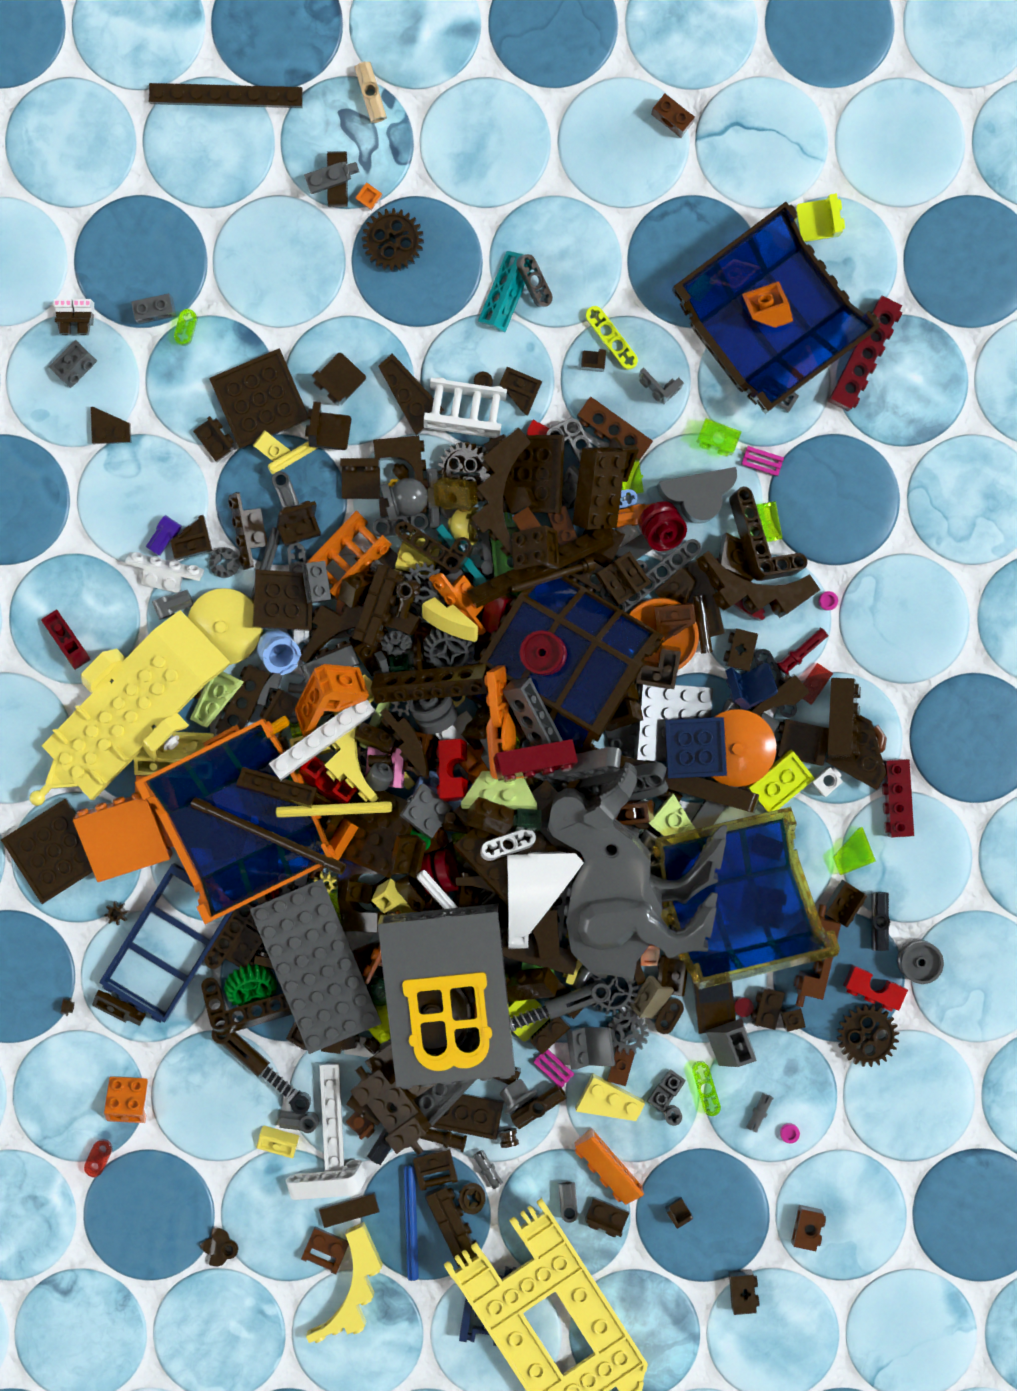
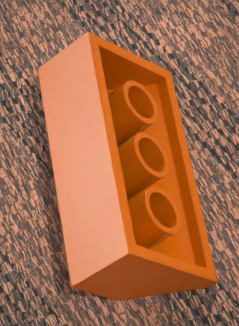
M592 1128L574 1142L576 1154L581 1159L584 1157L589 1162L587 1164L589 1169L601 1176L600 1181L606 1188L610 1187L614 1191L612 1195L618 1202L622 1201L626 1205L644 1195L642 1185Z

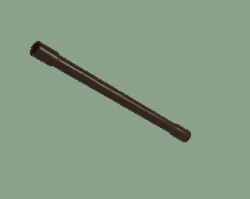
M195 797L191 802V807L198 811L210 814L303 856L335 873L342 875L345 871V863L322 855L213 806L203 799Z

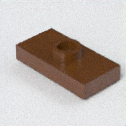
M617 1047L614 1054L615 1065L610 1068L607 1081L626 1086L635 1054L632 1050H630L629 1055L626 1054L625 1050L620 1054L618 1052L619 1047Z

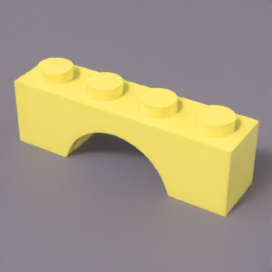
M391 878L377 887L371 900L384 914L389 911L396 912V910L401 911V913L416 912L410 908L409 904L398 893L396 883Z

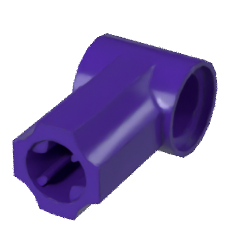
M167 515L163 516L156 527V532L146 547L161 556L169 542L178 535L182 525Z

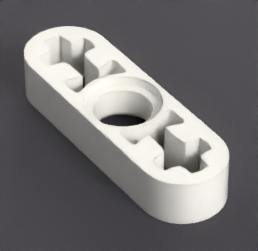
M523 829L487 841L481 848V856L487 861H492L525 850L534 844L536 835L530 829ZM524 835L526 837H530L528 843L526 840L520 841L519 844L517 842L518 840H521ZM510 840L513 843V848L510 850L505 849L503 841ZM499 844V849L495 850L492 855L485 852L488 847L495 849Z

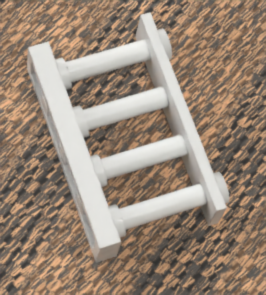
M441 377L431 378L430 390H435L432 412L425 413L424 428L489 438L500 436L501 424L496 422L500 400L506 401L507 389H503L500 386L489 387L449 381ZM443 392L454 393L451 415L449 416L439 414ZM462 395L473 396L470 418L468 419L458 417ZM481 397L492 399L489 421L487 422L477 419Z

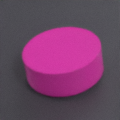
M831 591L822 593L818 599L819 606L826 611L833 610L838 605L837 595Z
M787 1123L781 1127L780 1136L784 1142L792 1144L799 1139L800 1131L796 1125Z

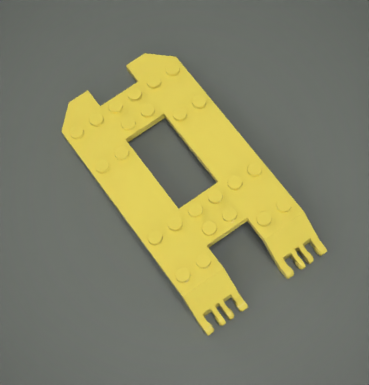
M542 1198L536 1202L540 1209L543 1210L538 1215L535 1214L536 1212L532 1206L527 1207L533 1217L531 1220L524 1210L521 1211V1216L526 1220V1223L522 1226L519 1225L516 1217L509 1219L533 1258L503 1279L499 1277L477 1242L471 1245L472 1250L477 1254L473 1259L470 1258L466 1250L462 1251L467 1261L466 1264H464L459 1255L455 1256V1260L461 1266L457 1270L453 1269L454 1267L450 1261L443 1264L526 1391H610L614 1387H617L619 1391H642L648 1363ZM554 1292L557 1293L594 1351L593 1354L564 1374L561 1373L523 1314Z

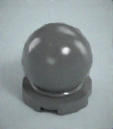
M403 478L397 481L393 487H389L388 483L380 485L383 498H388L390 507L386 509L390 521H397L399 514L406 517L415 516L427 505L428 492L418 480Z

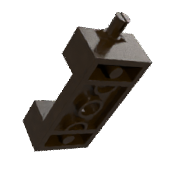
M384 1064L369 1075L362 1066L358 1067L355 1071L362 1080L350 1091L361 1107L366 1103L389 1133L385 1140L396 1154L409 1147L414 1150L417 1156L421 1154L424 1150L417 1141L427 1133L432 1125L407 1091L401 1087H396L395 1075L387 1064ZM389 1102L396 1103L398 1106V1110H391L389 1108Z

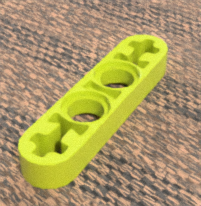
M598 306L589 307L586 312L588 323L621 367L625 370L634 369L638 362L636 354L603 310ZM591 311H593L594 313L598 311V319L600 321H602V319L605 320L604 322L600 323L598 327L595 326L596 324H598V321L595 318H590ZM604 325L611 328L612 332L608 336L601 333L600 329ZM614 341L622 342L623 348L620 351H615L612 348ZM627 349L629 352H626V356L634 359L632 361L633 365H626L625 357L622 355L620 358L618 355Z

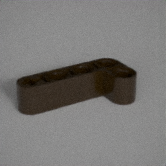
M406 521L399 522L395 527V533L400 541L451 574L458 573L473 551L470 540L465 537L458 538L452 547L448 549ZM407 529L409 534L412 535V538H410V536L406 533L402 535L401 530ZM418 539H425L423 546H416ZM461 544L469 546L464 552L459 551L458 547ZM434 549L441 550V555L438 557H433L431 553ZM452 559L457 560L458 563L455 567L450 568L447 566L448 561Z
M251 902L243 905L247 906L249 909L256 907V905H254ZM241 907L235 909L205 957V964L208 968L216 969L225 961L226 956L247 924L258 930L251 912L248 916H245L241 913ZM232 922L239 924L240 930L238 932H234L231 929ZM222 938L229 941L228 948L221 946L220 940ZM218 951L221 952L216 959L217 961L212 963L211 957L216 955Z

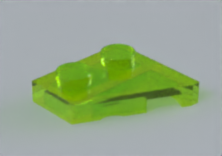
M859 827L832 857L839 875L876 862L863 827Z

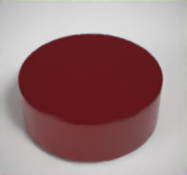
M740 997L734 1003L737 1015L747 1017L752 1014L754 1006L750 999Z

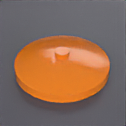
M652 598L639 603L630 611L629 615L657 631L655 606L681 603L669 598ZM625 619L622 627V645L628 647L630 658L633 659L652 634ZM695 622V624L685 628L662 643V645L680 647L681 656L678 670L684 667L696 652L699 641L697 623ZM660 648L657 653L645 657L644 660L658 663Z
M732 709L717 714L713 718L724 717L727 776H714L712 778L722 784L734 787L747 786L759 781L768 773L776 757V740L772 729L763 718L751 711Z

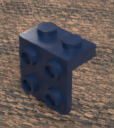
M763 663L742 675L732 667L725 670L727 675L726 683L732 691L730 694L731 699L744 710L761 703L778 692L768 663Z

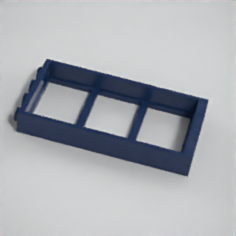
M176 863L171 864L99 982L103 985V989L110 993H117L122 1001L126 1003L130 1001L135 1004L137 1010L143 1013L145 1011L152 1015L151 1018L159 1023H165L169 1019L204 962L210 948L235 911L233 910L225 914L213 936L209 939L156 907V903L173 876L194 888L186 870ZM207 883L211 898L219 904L228 907L238 902ZM151 912L206 945L189 975L184 974L133 942ZM129 948L184 981L166 1012L111 979Z

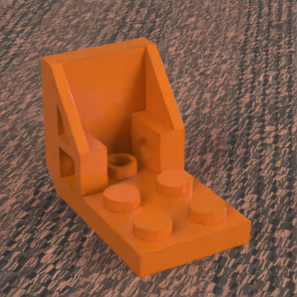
M323 664L313 670L294 709L303 737H307L317 728V723L320 717L323 716L324 711L339 712L367 700L369 693L359 667Z

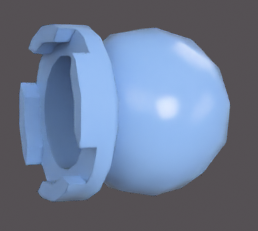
M274 629L267 631L259 639L257 645L258 656L271 673L285 675L297 668L299 657H301L300 648L288 633Z

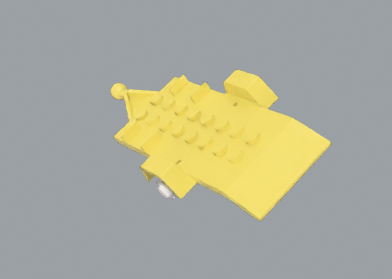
M181 610L156 627L127 658L118 649L102 652L81 673L82 684L89 690L91 695L80 706H75L76 710L58 729H53L54 733L42 745L54 760L48 773L46 784L40 790L33 791L30 794V802L35 806L42 805L45 801V795L51 789L79 787L90 800H94L142 750L155 761L157 759L156 751L163 743L165 744L164 750L174 749L179 743V736H173L172 734L189 726L178 713L208 682L223 672L230 665V661Z

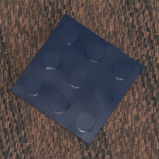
M724 717L665 720L668 779L727 776Z

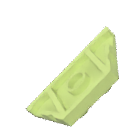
M482 771L461 802L462 809H469L475 800L481 797L512 809L537 810V803L524 778H518L511 782L498 781V779H494L491 776L490 771Z

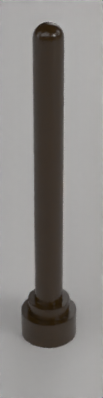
M588 556L582 558L576 565L515 584L511 589L516 593L580 571L582 573H589L595 570V562L592 557Z

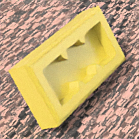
M265 430L253 444L255 448L272 461L290 452L287 447Z

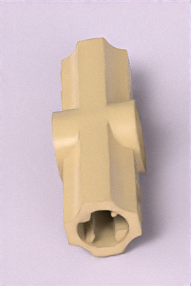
M361 62L354 67L371 123H379L387 119L371 62ZM369 89L376 91L372 96H368L366 92Z

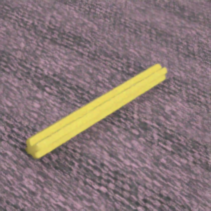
M392 803L312 805V808L285 806L277 807L276 815L277 817L386 813L392 811Z

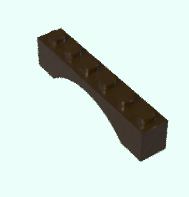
M787 674L780 680L782 684L777 687V694L753 706L750 711L761 715L763 712L774 707L795 705L810 691L795 674L791 676Z

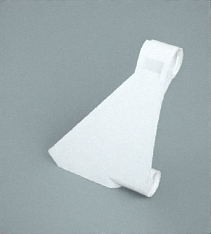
M532 852L523 855H507L508 949L528 948V935L583 865L582 860L576 853Z

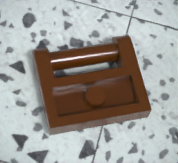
M314 1227L301 1260L305 1262L308 1260L331 1270V1273L336 1275L349 1246L348 1240ZM313 1248L336 1258L335 1263L311 1254V1249Z

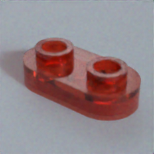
M100 1139L93 1145L84 1165L85 1173L88 1176L97 1177L104 1171L113 1151V1146L109 1140ZM100 1146H105L106 1151H101ZM97 1163L98 1169H94L92 1164Z

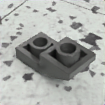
M670 1069L652 1092L647 1102L659 1111L664 1112L686 1080Z

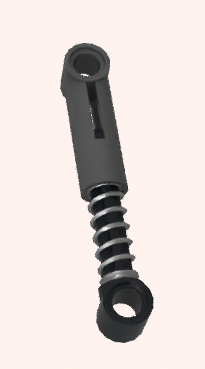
M595 980L588 986L547 1000L542 1007L538 1006L537 1009L532 1008L529 1012L526 1010L523 1014L519 1013L518 1016L513 1015V1018L510 1017L511 1033L516 1031V1028H523L524 1025L529 1026L532 1022L535 1024V1021H542L543 1018L548 1019L550 1017V1020L589 1005L606 1002L610 998L611 990L604 981ZM604 987V993L602 995H596L595 992L597 988Z

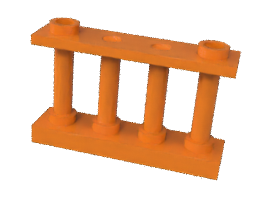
M355 511L307 562L325 561L327 567L334 560L346 572L338 581L327 571L328 582L333 586L330 589V593L337 599L342 579L368 570L373 561L378 560L392 545L383 535L379 539L365 527L368 521L358 511ZM359 532L373 544L366 553L352 541ZM346 546L359 558L352 567L339 555Z

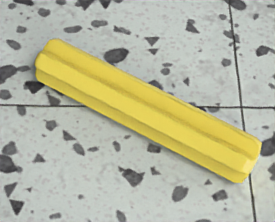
M308 441L268 465V469L272 474H275L318 449V447H310Z

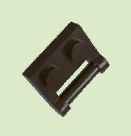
M450 1148L413 1157L421 1191L427 1190L428 1187L448 1182H458ZM446 1170L450 1172L448 1175L428 1180L424 1179L426 1175Z

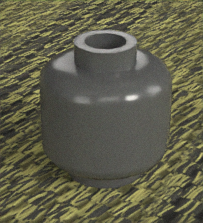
M375 763L366 775V782L372 790L384 791L392 782L394 772L387 764Z

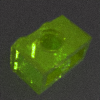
M705 418L696 442L700 443L699 447L706 450L713 448L718 450V454L728 457V455L732 456L741 431ZM720 434L723 442H714L713 435Z

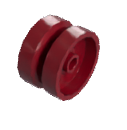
M667 501L651 504L644 509L638 520L641 533L644 535L649 546L654 550L668 551L673 549L686 537L687 525L680 516L677 508Z
M541 630L526 636L521 644L520 657L528 670L546 676L561 670L566 662L567 651L561 638L551 632ZM541 650L546 651L545 656L540 654Z
M449 849L439 850L435 855L432 853L423 855L420 872L425 870L443 891L452 892L459 889L460 886H456V878L460 877L459 869ZM424 887L427 894L429 896H432L430 892Z

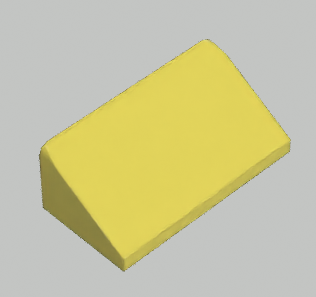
M263 1126L259 1135L257 1149L293 1159L299 1135Z

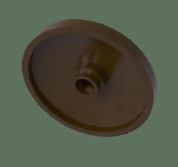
M460 987L452 988L450 990L453 1019L456 1021L471 1019V1007L465 992ZM440 990L420 991L417 993L420 1014L440 1013L443 1011L442 992ZM443 1021L422 1023L420 1026L422 1044L426 1053L437 1054L445 1052L447 1048L445 1023ZM461 1028L454 1031L456 1045L462 1041L469 1028Z

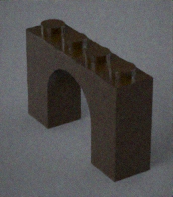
M419 435L373 440L375 458H379L380 461L400 459L408 462L415 471V480L420 481L428 490V479L423 476V471H427L426 459H422L421 452H425L424 440H420ZM379 497L380 517L387 518L389 516L386 508L390 507L388 498ZM428 499L427 505L420 512L422 514H427V509H429Z
M340 857L338 861L346 864L344 873L342 875L338 874L337 878L338 918L340 917L339 920L344 931L378 933L379 918L382 915H387V912L384 914L382 911L366 910L358 902L340 900L344 880L357 882L358 878L363 874L378 873Z

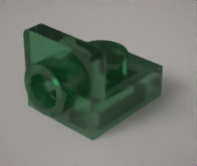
M518 808L516 815L514 814L513 817L515 832L520 830L540 831L542 810Z

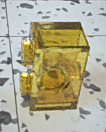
M442 477L433 484L435 506H441L444 509H459L462 512L470 511L471 508L478 504V498L475 494L477 492L475 488L477 486L476 482Z

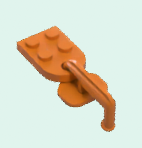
M498 665L486 672L487 675H485V686L488 687L486 702L490 707L491 716L486 732L490 774L494 779L498 778L493 757L496 753L501 752L500 743H502L503 752L514 750L516 747L515 725L509 714V703L503 693V689L507 686L505 665ZM502 727L501 737H498V728Z

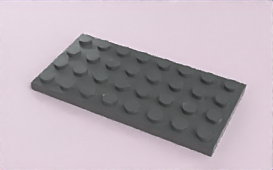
M323 879L250 909L309 1054L382 1024Z

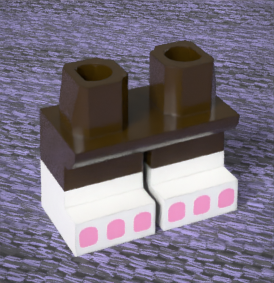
M54 299V307L56 308L55 323L58 324L59 334L71 335V326H77L78 335H89L90 326H93L94 302L91 299Z

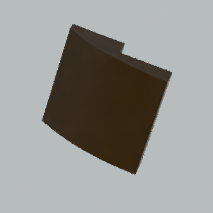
M630 551L595 574L616 606L651 584V581Z

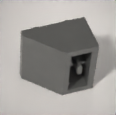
M742 1018L706 1030L719 1066L740 1067L757 1061Z

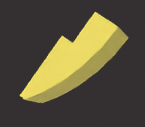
M435 597L422 604V618L431 625L452 636L473 642L477 641L478 626L454 605L446 608Z

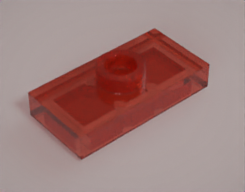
M816 663L803 682L810 693L802 699L812 705L833 673L819 663Z

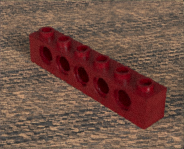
M884 296L878 299L872 313L878 319L880 316H885L888 319V324L879 323L881 327L874 332L879 335L880 339L878 342L873 341L870 335L854 347L828 402L848 412L852 407L856 408L860 401L858 395L860 391L865 390L869 382L866 379L869 373L873 374L877 366L874 362L877 356H882L886 348L883 344L886 339L889 340L894 332L892 326L894 322L898 323L903 312L900 310L903 305ZM865 328L863 329L861 335L867 331ZM863 350H867L871 353L870 359H866L863 357ZM855 367H859L862 370V376L855 375ZM847 384L852 385L854 393H848L845 386Z

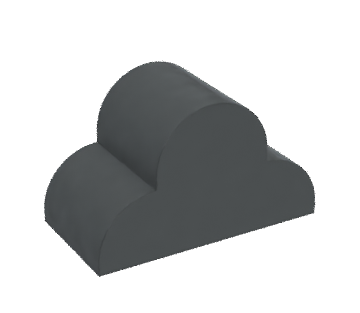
M732 467L660 481L657 489L664 501L673 505H680L683 515L689 521L698 524L706 523L721 510L722 495L734 486L737 479V469Z

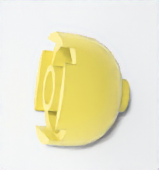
M461 507L449 518L448 528L455 540L465 537L470 540L471 545L477 543L478 539H475L477 532L470 525L472 520L469 517L479 510L478 507Z

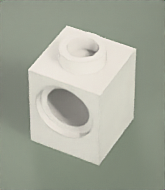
M826 767L811 783L822 796L826 797L843 781L840 779L842 775L835 767L833 769ZM827 775H830L833 780L829 786H826L823 781Z

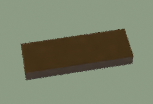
M375 1192L319 1208L323 1226L327 1228L378 1213L380 1209Z

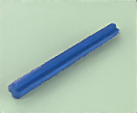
M408 1165L404 1167L407 1279L415 1281L419 1278L415 1167Z

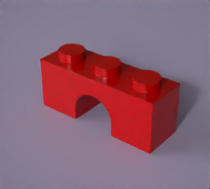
M462 739L438 741L439 747L436 748V754L439 758V766H437V775L439 777V785L437 786L438 796L446 802L463 800L468 793V780L462 777L454 778L453 768L459 762H467V742Z
M316 756L302 765L299 773L303 780L310 786L317 788L319 793L335 804H349L358 790L356 787L352 789L345 782V779L341 783L337 779L333 781L326 774L325 763Z
M852 964L843 984L847 988L846 992L854 996H858L859 993L865 996L864 1000L873 1004L876 1001L882 1003V1008L891 1012L893 1009L900 1010L908 989L887 980L882 989L872 990L870 980L873 974Z

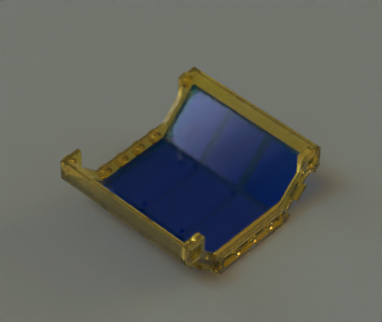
M791 807L656 838L653 853L655 858L657 857L660 878L677 880L685 876L691 869L703 846L706 844L707 838L711 837L721 825H727L726 844L721 869L715 868V873H718V882L698 892L686 904L678 901L662 902L663 907L668 909L667 920L669 925H672L674 931L684 928L690 922L689 920L694 917L698 906L705 901L709 894L712 892L718 893L711 938L705 937V940H708V952L691 951L678 955L680 961H684L687 971L699 989L838 956L840 947L834 930L828 931L824 935L825 929L822 927L798 857L797 849L793 850L795 848L793 839H796L795 829L797 823Z

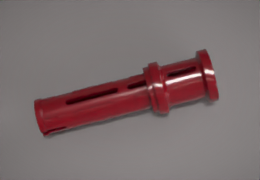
M820 627L796 650H790L783 660L777 661L778 668L785 675L789 674L790 670L802 663V659L829 637L827 632Z

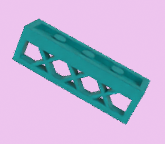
M506 251L478 322L493 326L501 332H506L525 286L516 265L518 257L524 254ZM511 257H514V263L511 266H509L508 264L511 260ZM525 260L524 267H528L529 260ZM507 275L506 282L502 284L501 281L503 277ZM500 293L499 299L494 302L495 296ZM493 311L490 320H487L488 313Z

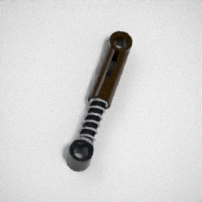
M225 1022L218 1023L216 1027H222ZM212 1030L211 1036L214 1042L221 1044L257 1077L259 1075L264 1077L265 1082L268 1081L270 1086L275 1087V1091L281 1092L280 1095L285 1096L294 1113L304 1114L308 1111L312 1101L310 1095L294 1089L293 1085L290 1086L288 1081L283 1080V1076L280 1077L278 1072H274L273 1068L268 1066L270 1062L238 1033L232 1032L227 1034L226 1037H221ZM303 1099L306 1102V1106L299 1107L296 1100Z

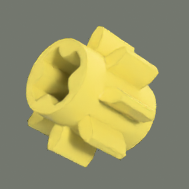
M320 871L319 878L314 877V882L323 879L324 883L325 881L329 882L325 884L329 895L332 889H337V885L334 884L337 881V877H332L330 871L328 873Z

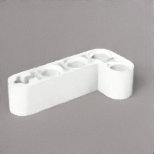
M355 1159L347 1162L344 1168L339 1171L291 1175L286 1179V1184L290 1197L293 1200L342 1197L357 1194L365 1183L366 1176L362 1161Z

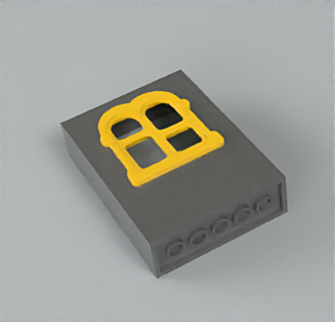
M498 904L380 916L378 931L396 1087L410 1089L415 1085L429 1087L434 1083L449 1085L453 1081L468 1083L473 1079L488 1081L492 1077L508 1079L511 1075H515ZM472 986L475 990L477 1017L475 1019L456 1021L452 1017L450 990L452 988ZM440 990L442 992L443 1011L440 1013L420 1014L417 993L420 991ZM443 1021L445 1023L447 1048L441 1055L431 1056L424 1050L420 1027L424 1022ZM477 1027L480 1035L478 1048L469 1053L459 1050L456 1046L454 1031L461 1028Z

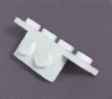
M130 552L125 561V564L143 568L142 585L179 593L181 590L182 577L200 581L204 574V569L196 565H185L178 561L163 560L160 557H150L139 552Z

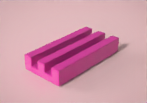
M747 446L741 465L778 477L784 457ZM749 452L777 460L778 463L750 455ZM747 458H748V459H751V460H754V461H757V462H760V463H763V464H766V465H770V466L776 467V470L774 471V470H771V469H768V468H765V467H762V466H759V465H756V464L747 462Z
M549 1049L544 1054L540 1053L533 1061L561 1087L574 1075V1072ZM547 1053L568 1075L565 1076L544 1055ZM542 1059L563 1080L560 1081L540 1062V1060Z

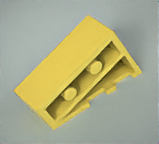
M593 1073L575 1109L576 1112L637 1121L645 1102L638 1096Z

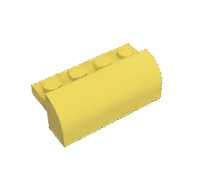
M174 732L173 736H179L178 745L172 750H164L165 744L163 743L156 751L157 759L155 761L142 750L134 758V775H150L205 748L203 743L213 738L214 733ZM208 753L190 762L200 778H212L215 764L212 763ZM184 765L162 775L191 777Z

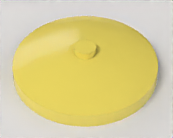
M214 589L203 594L195 601L188 614L190 621L230 661V665L239 663L252 655L257 649L259 639L263 634V628H252L254 601L246 594L235 589Z

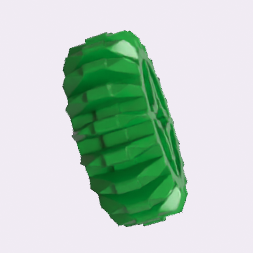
M248 964L246 967L240 966L239 970L234 969L233 973L228 974V978L225 979L224 989L227 999L232 1002V1005L239 1007L273 997L276 993L277 981L275 974L269 967L265 968L257 964L250 966Z

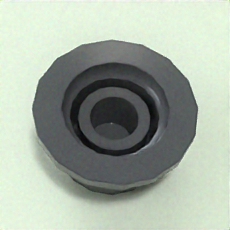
M522 1079L511 1083L499 1094L508 1106L504 1111L505 1114H511L523 1107L538 1092L536 1090L529 1091Z

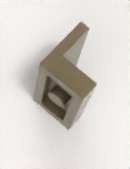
M648 976L638 991L637 997L633 999L635 1003H630V1006L639 1018L655 1019L674 990L672 987H662L654 976Z

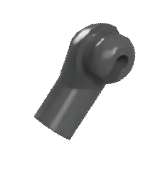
M304 679L300 684L289 683L288 692L302 694L307 685L306 680Z

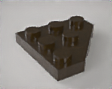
M860 715L856 720L860 726L859 736H856L857 744H859V754L855 756V761L831 760L828 757L826 762L869 787L878 790L887 773L871 720Z

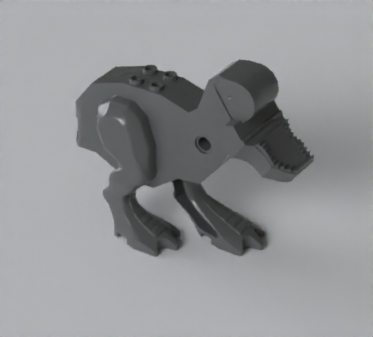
M625 762L624 770L621 769L622 773L619 772V776H616L617 779L614 778V781H611V783L608 782L604 786L601 785V792L595 797L587 800L583 793L575 788H566L559 791L553 800L548 828L553 837L580 851L583 856V865L574 875V880L569 882L567 897L570 898H566L564 916H567L566 922L572 954L595 976L607 978V975L628 978V984L632 985L636 963L650 944L663 950L668 958L691 951L708 952V940H705V937L711 938L718 893L712 892L709 894L705 901L698 906L694 917L689 920L690 922L684 928L677 931L669 929L662 919V902L678 901L686 904L698 892L718 882V873H715V868L721 869L726 844L727 825H721L711 837L707 838L706 844L703 846L698 858L685 876L677 880H667L652 875L650 873L651 852L634 832L615 819L620 809L630 799L637 783V770L632 764Z

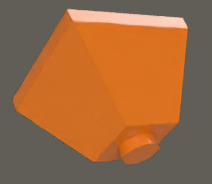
M779 281L742 294L753 320L774 328L793 321L789 302Z

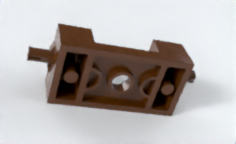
M819 904L817 915H812V919H809L806 929L809 930L808 934L822 941H819L817 952H819L818 960H815L813 964V971L815 973L799 971V974L795 975L793 986H796L795 990L798 994L795 1005L803 1007L806 996L824 999L841 924L837 921L824 917L827 905Z

